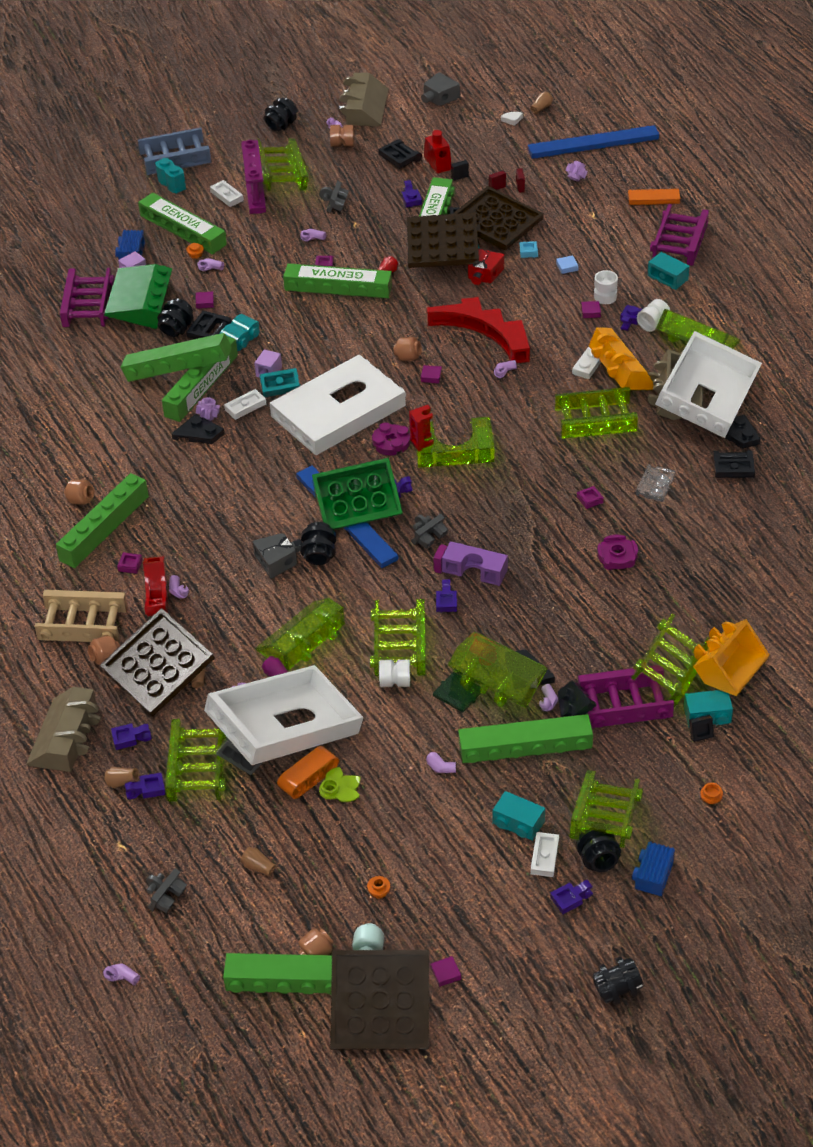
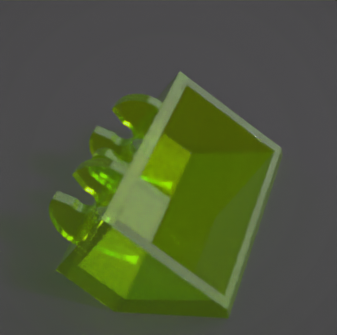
M664 309L656 327L657 330L667 333L668 341L672 343L680 339L689 342L694 331L732 349L740 342V339L667 309Z
M329 597L313 601L255 649L267 658L270 656L279 658L285 668L290 670L301 660L309 661L312 658L310 652L327 638L334 640L338 637L336 631L345 624L344 607Z
M475 631L456 648L448 663L452 671L462 676L460 685L464 689L469 690L475 682L482 686L480 689L482 694H485L487 689L495 692L493 701L499 707H502L507 699L527 708L547 671V667Z

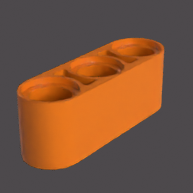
M318 746L283 772L278 778L277 785L291 798L297 799L323 780L327 772L336 768L339 764V758L324 746Z

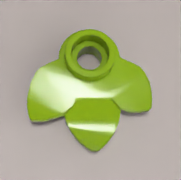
M336 767L327 772L326 779L319 787V793L328 800L337 799L341 802H352L360 797L356 789L359 787L361 778L360 776L343 775L341 768Z

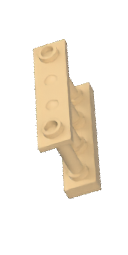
M44 590L43 599L48 613L45 623H35L38 640L91 642L95 638L111 636L115 641L120 642L118 627L114 625L117 612H127L128 605L125 593ZM57 610H68L65 624H53ZM77 611H89L85 625L74 624ZM97 611L109 612L106 626L94 625Z

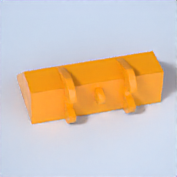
M596 327L588 346L591 348L592 355L599 359L606 367L607 374L614 378L623 390H653L654 385L647 371L612 328Z
M747 619L736 624L723 622L722 628L724 632L722 634L713 627L709 632L710 639L706 641L709 649L705 651L700 644L694 648V656L698 661L693 667L704 684L734 696L741 692L770 655Z

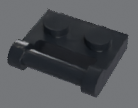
M397 139L378 149L381 157L399 169L414 161L419 162L422 159V154L419 151H414L405 145L401 139Z
M202 311L187 330V338L199 339L217 335L226 325L231 324L232 320L227 316ZM217 323L220 324L212 335L209 334Z
M746 450V452L713 451L712 459L715 478H755L752 450Z

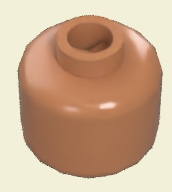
M403 337L397 340L393 351L399 360L413 361L417 360L419 355H421L422 345L415 337Z
M73 479L67 483L64 494L69 503L85 505L93 499L95 490L88 480Z
M111 636L95 638L88 646V656L91 661L100 665L120 647V644Z
M313 928L299 940L298 944L301 950L298 953L300 955H329L332 953V944L334 942L322 928L320 930Z

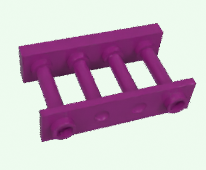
M258 140L241 141L249 214L266 213Z
M668 204L666 211L663 210L662 223L655 241H652L650 245V251L653 252L652 258L659 251L680 254L687 257V265L694 266L708 226L709 210L702 209L700 216L692 217L671 213L672 204ZM670 220L696 224V226L687 227L669 224ZM666 230L692 234V236L688 238L669 235L665 233ZM662 241L687 244L688 247L681 248L663 245Z
M75 268L68 269L60 309L62 327H70V322L74 318H100L101 327H105L106 319H109V317L104 316L115 280V276L111 275L110 268H107L105 277L77 276ZM80 284H104L103 288H77ZM78 295H102L101 299H75ZM100 306V310L73 311L76 307Z
M663 665L578 675V684L597 705L592 711L588 712L591 728L673 717L674 701H664L660 688L664 681ZM651 686L655 702L643 704L639 688ZM630 689L634 705L622 707L617 691ZM609 692L613 708L600 710L596 694Z

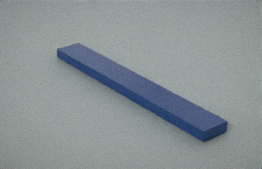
M655 125L528 144V151L531 158L534 159L658 140L659 132Z
M312 465L297 472L296 477L316 498L312 484V474H317L319 471ZM367 522L343 527L381 568L398 561L397 553Z

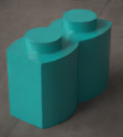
M162 158L155 162L157 178L160 184L167 186L169 191L176 194L186 189L184 171L181 167L174 165L173 161L168 158Z
M239 314L219 334L225 333L226 336L236 339L237 351H240L248 345L249 341L259 335V322L244 314Z

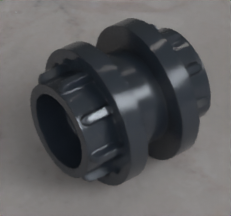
M277 98L273 105H269L265 109L264 121L273 131L286 130L288 125L292 124L297 118V107L288 98Z
M182 299L167 301L164 310L157 316L159 329L170 337H178L179 334L183 335L187 330V325H190L194 319L191 305Z
M313 522L307 525V528L301 533V541L303 543L301 544L300 553L308 563L324 565L335 556L336 547L334 544L336 543V533L330 525L324 522Z
M589 825L582 829L576 840V849L581 856L584 866L589 870L597 872L609 871L615 867L621 856V847L615 839L614 833L607 826Z
M621 956L615 958L616 966L609 969L606 968L604 963L598 965L599 971L595 972L592 976L603 1003L607 1004L613 1001L615 1005L621 1003L619 996L629 992L632 998L638 996L637 990L641 989L644 985L633 959L627 958L623 960Z

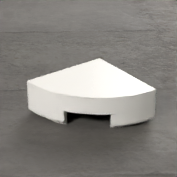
M505 113L501 116V121L515 126L523 118V113Z

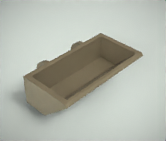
M354 72L353 77H347L343 81V85L351 87L344 90V94L339 98V101L347 103L346 106L339 108L340 112L346 115L347 125L380 126L388 88L370 73Z
M667 349L661 361H657L654 364V368L658 370V373L649 372L654 385L653 390L657 392V395H648V401L651 405L657 406L655 403L679 360L681 353ZM698 384L691 397V402L702 408L703 386ZM657 406L658 415L672 420L682 418Z
M72 687L53 698L26 765L67 772L72 771L77 756L85 755L88 752L89 746L82 744L87 740L86 733L90 731L91 726L97 725L101 719V716L94 714L99 710L94 689Z

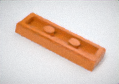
M679 189L628 190L629 205L680 204Z

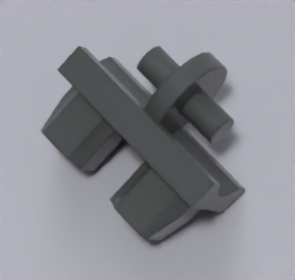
M337 181L334 191L330 187H323L320 190V197L324 201H329L326 209L329 213H331L332 208L342 211L349 190L341 188L342 182Z
M439 514L431 520L430 516H416V524L413 525L414 530H416L414 533L415 538L411 542L414 545L420 543L427 549L435 541L431 536L432 533L439 539L443 538L448 532V528L443 523L445 517Z
M174 868L164 882L162 880L165 876L162 873H159L157 877L154 875L147 877L146 883L149 887L146 889V892L152 894L156 891L150 899L151 902L147 907L148 909L154 911L155 908H158L165 913L171 909L175 900L166 895L168 891L180 897L187 887V884L178 877L180 874L179 870Z

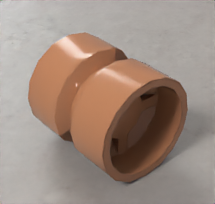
M330 125L331 147H340L341 144L345 147L354 146V125H344L343 127L340 125Z

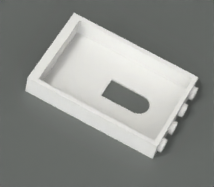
M694 331L662 388L655 405L725 438L762 363ZM698 384L716 392L706 409L691 402V397Z
M357 355L270 402L271 417L313 454L318 455L406 406V393L403 388L396 385L392 379L386 377L379 369L370 364L367 359ZM353 382H362L366 385L364 391L342 403H339L330 395Z
M315 665L209 693L204 709L251 765L359 734L363 716ZM297 709H308L315 715V719L287 728H284L274 717Z

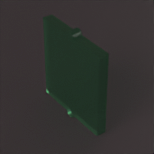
M453 672L445 681H441V685L433 692V697L464 712L472 703L476 702V698L484 691V688Z

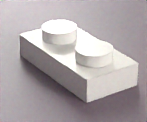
M224 180L210 186V192L229 207L244 201L243 194Z
M590 347L586 349L574 365L572 374L590 379L601 364V361L592 355Z
M254 389L224 404L225 411L236 420L266 405V398Z
M536 833L531 875L554 877L559 845L558 834Z

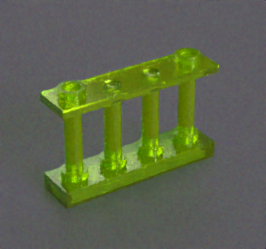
M288 138V145H285V147H262L260 139H256L259 144L263 184L266 185L267 191H271L272 182L298 183L300 190H307L308 173L295 138ZM283 153H285L286 155H288V156H265V154H283ZM268 163H289L291 165L269 166ZM292 172L295 175H272L271 173Z
M630 387L555 394V411L563 410L564 419H561V438L637 431V412L629 413L626 405L630 404ZM619 405L621 414L610 415L608 406ZM600 407L602 416L591 417L589 408ZM581 408L583 417L572 418L570 409Z
M416 599V608H412V610H380L379 600H375V609H371V621H374V655H370V668H374L375 676H379L380 660H392L394 663L397 660H410V665L417 667V676L426 675L425 599ZM412 618V620H416V623H412V625L380 626V619ZM412 633L413 636L416 635V639H412V641H379L380 634ZM412 649L416 651V654H412L410 657H379V650Z
M672 613L667 620L663 618L656 627L659 631L643 659L639 658L633 666V669L636 671L631 678L636 680L640 673L643 672L669 690L668 693L671 694L669 700L674 701L675 707L684 697L697 674L693 666L698 660L694 655L689 657L663 639L665 632L690 648L693 654L694 648L698 644L707 651L709 648L706 641L709 638L707 637L702 644L694 642L670 625L675 617ZM657 646H660L682 661L684 666L687 667L686 670H681L656 653ZM650 659L675 675L679 682L672 683L649 667L647 663Z
M171 719L165 784L168 802L177 801V792H181V790L215 789L216 800H221V791H225L226 788L225 778H222L224 762L222 757L216 755V763L183 764L180 761V758L184 757V755L216 754L227 737L220 728L186 730L185 727L181 726L180 719ZM218 737L217 746H184L182 744V740H186V738ZM183 772H215V780L181 781L179 775H182Z
M587 770L571 818L569 838L578 840L581 831L585 832V829L620 835V847L624 848L626 839L631 840L633 826L630 825L636 803L642 800L643 789L639 788L640 779H635L633 789L600 784L599 781L595 780L596 771ZM597 792H600L605 794L630 798V800L624 801L619 799L596 796L595 794H597ZM595 804L627 811L624 814L591 808V806ZM589 817H594L616 822H622L623 825L617 826L589 821L587 819H589Z

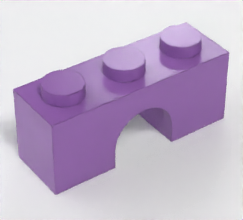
M450 541L442 557V572L462 577L466 569L474 567L481 571V582L500 586L508 570V555Z

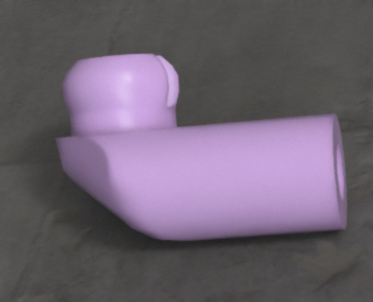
M545 684L541 688L545 697L543 702L540 700L539 706L543 711L548 712L553 710L558 702V697L552 686Z

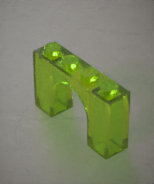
M490 417L471 418L472 437L466 443L455 446L439 442L434 434L433 421H430L432 436L424 439V441L433 439L434 443L429 447L423 448L421 451L416 449L418 468L495 462V447Z

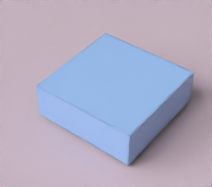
M573 255L556 259V264L561 274L578 271L579 266Z

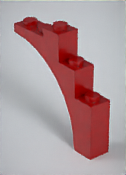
M479 297L461 299V304L427 307L428 326L445 325L471 329L482 333L499 344L508 355L510 361L515 360L516 363L530 362V347L522 320L504 322L500 308L482 310Z

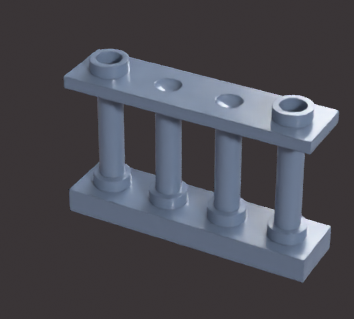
M201 127L137 139L140 155H147L144 158L147 175L157 173L155 162L162 158L170 159L174 165L181 168L211 163L209 146H201V143H204ZM195 145V148L186 150L185 146ZM174 148H178V149H179V151H176V152H171V153L169 152V149H174ZM153 152H163L161 155H153Z

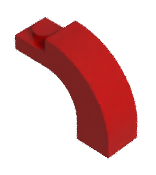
M164 556L144 558L145 615L147 617L153 616L161 608L168 613Z

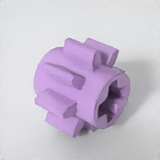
M574 161L573 164L568 163L566 168L568 178L578 182L582 178L585 179L588 172L585 169L586 165L578 161Z
M203 398L196 405V414H200L201 418L203 417L211 421L214 417L217 418L220 405H215L216 401L212 398Z

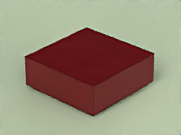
M522 168L516 169V186L519 193L525 192V177Z
M501 170L489 175V187L495 190L506 187V172Z

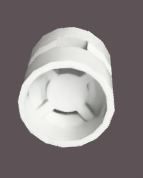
M603 270L595 274V301L605 305L614 303L617 299V274L609 270Z
M655 299L637 314L638 324L645 331L652 332L671 316L670 308L665 301Z
M380 660V687H392L394 684L398 687H410V660H397L396 663L392 660Z

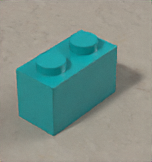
M660 252L648 262L647 276L676 290L689 280L690 266Z
M297 368L260 374L263 397L283 395L300 386Z
M715 690L685 694L683 708L688 727H690L689 719L711 715L713 725L732 723L733 707L729 693Z
M505 791L492 810L493 824L501 829L516 833L522 838L533 841L536 833L539 832L545 822V807Z

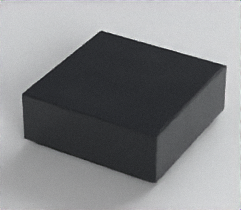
M467 160L451 164V178L453 181L469 177V163Z
M711 715L689 719L690 735L693 742L714 737L713 718Z

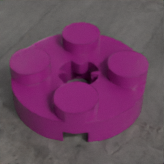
M386 422L381 423L379 428L372 434V445L376 447L378 453L383 455H397V452L401 450L403 453L410 446L409 430L406 426Z
M610 535L605 537L601 544H598L597 557L607 570L631 568L635 565L638 557V546L634 540H627L624 535Z

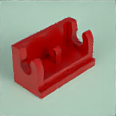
M429 405L409 411L410 440L418 451L434 443L433 439L424 441V439L432 436L430 420L433 418V414L430 413L431 408Z

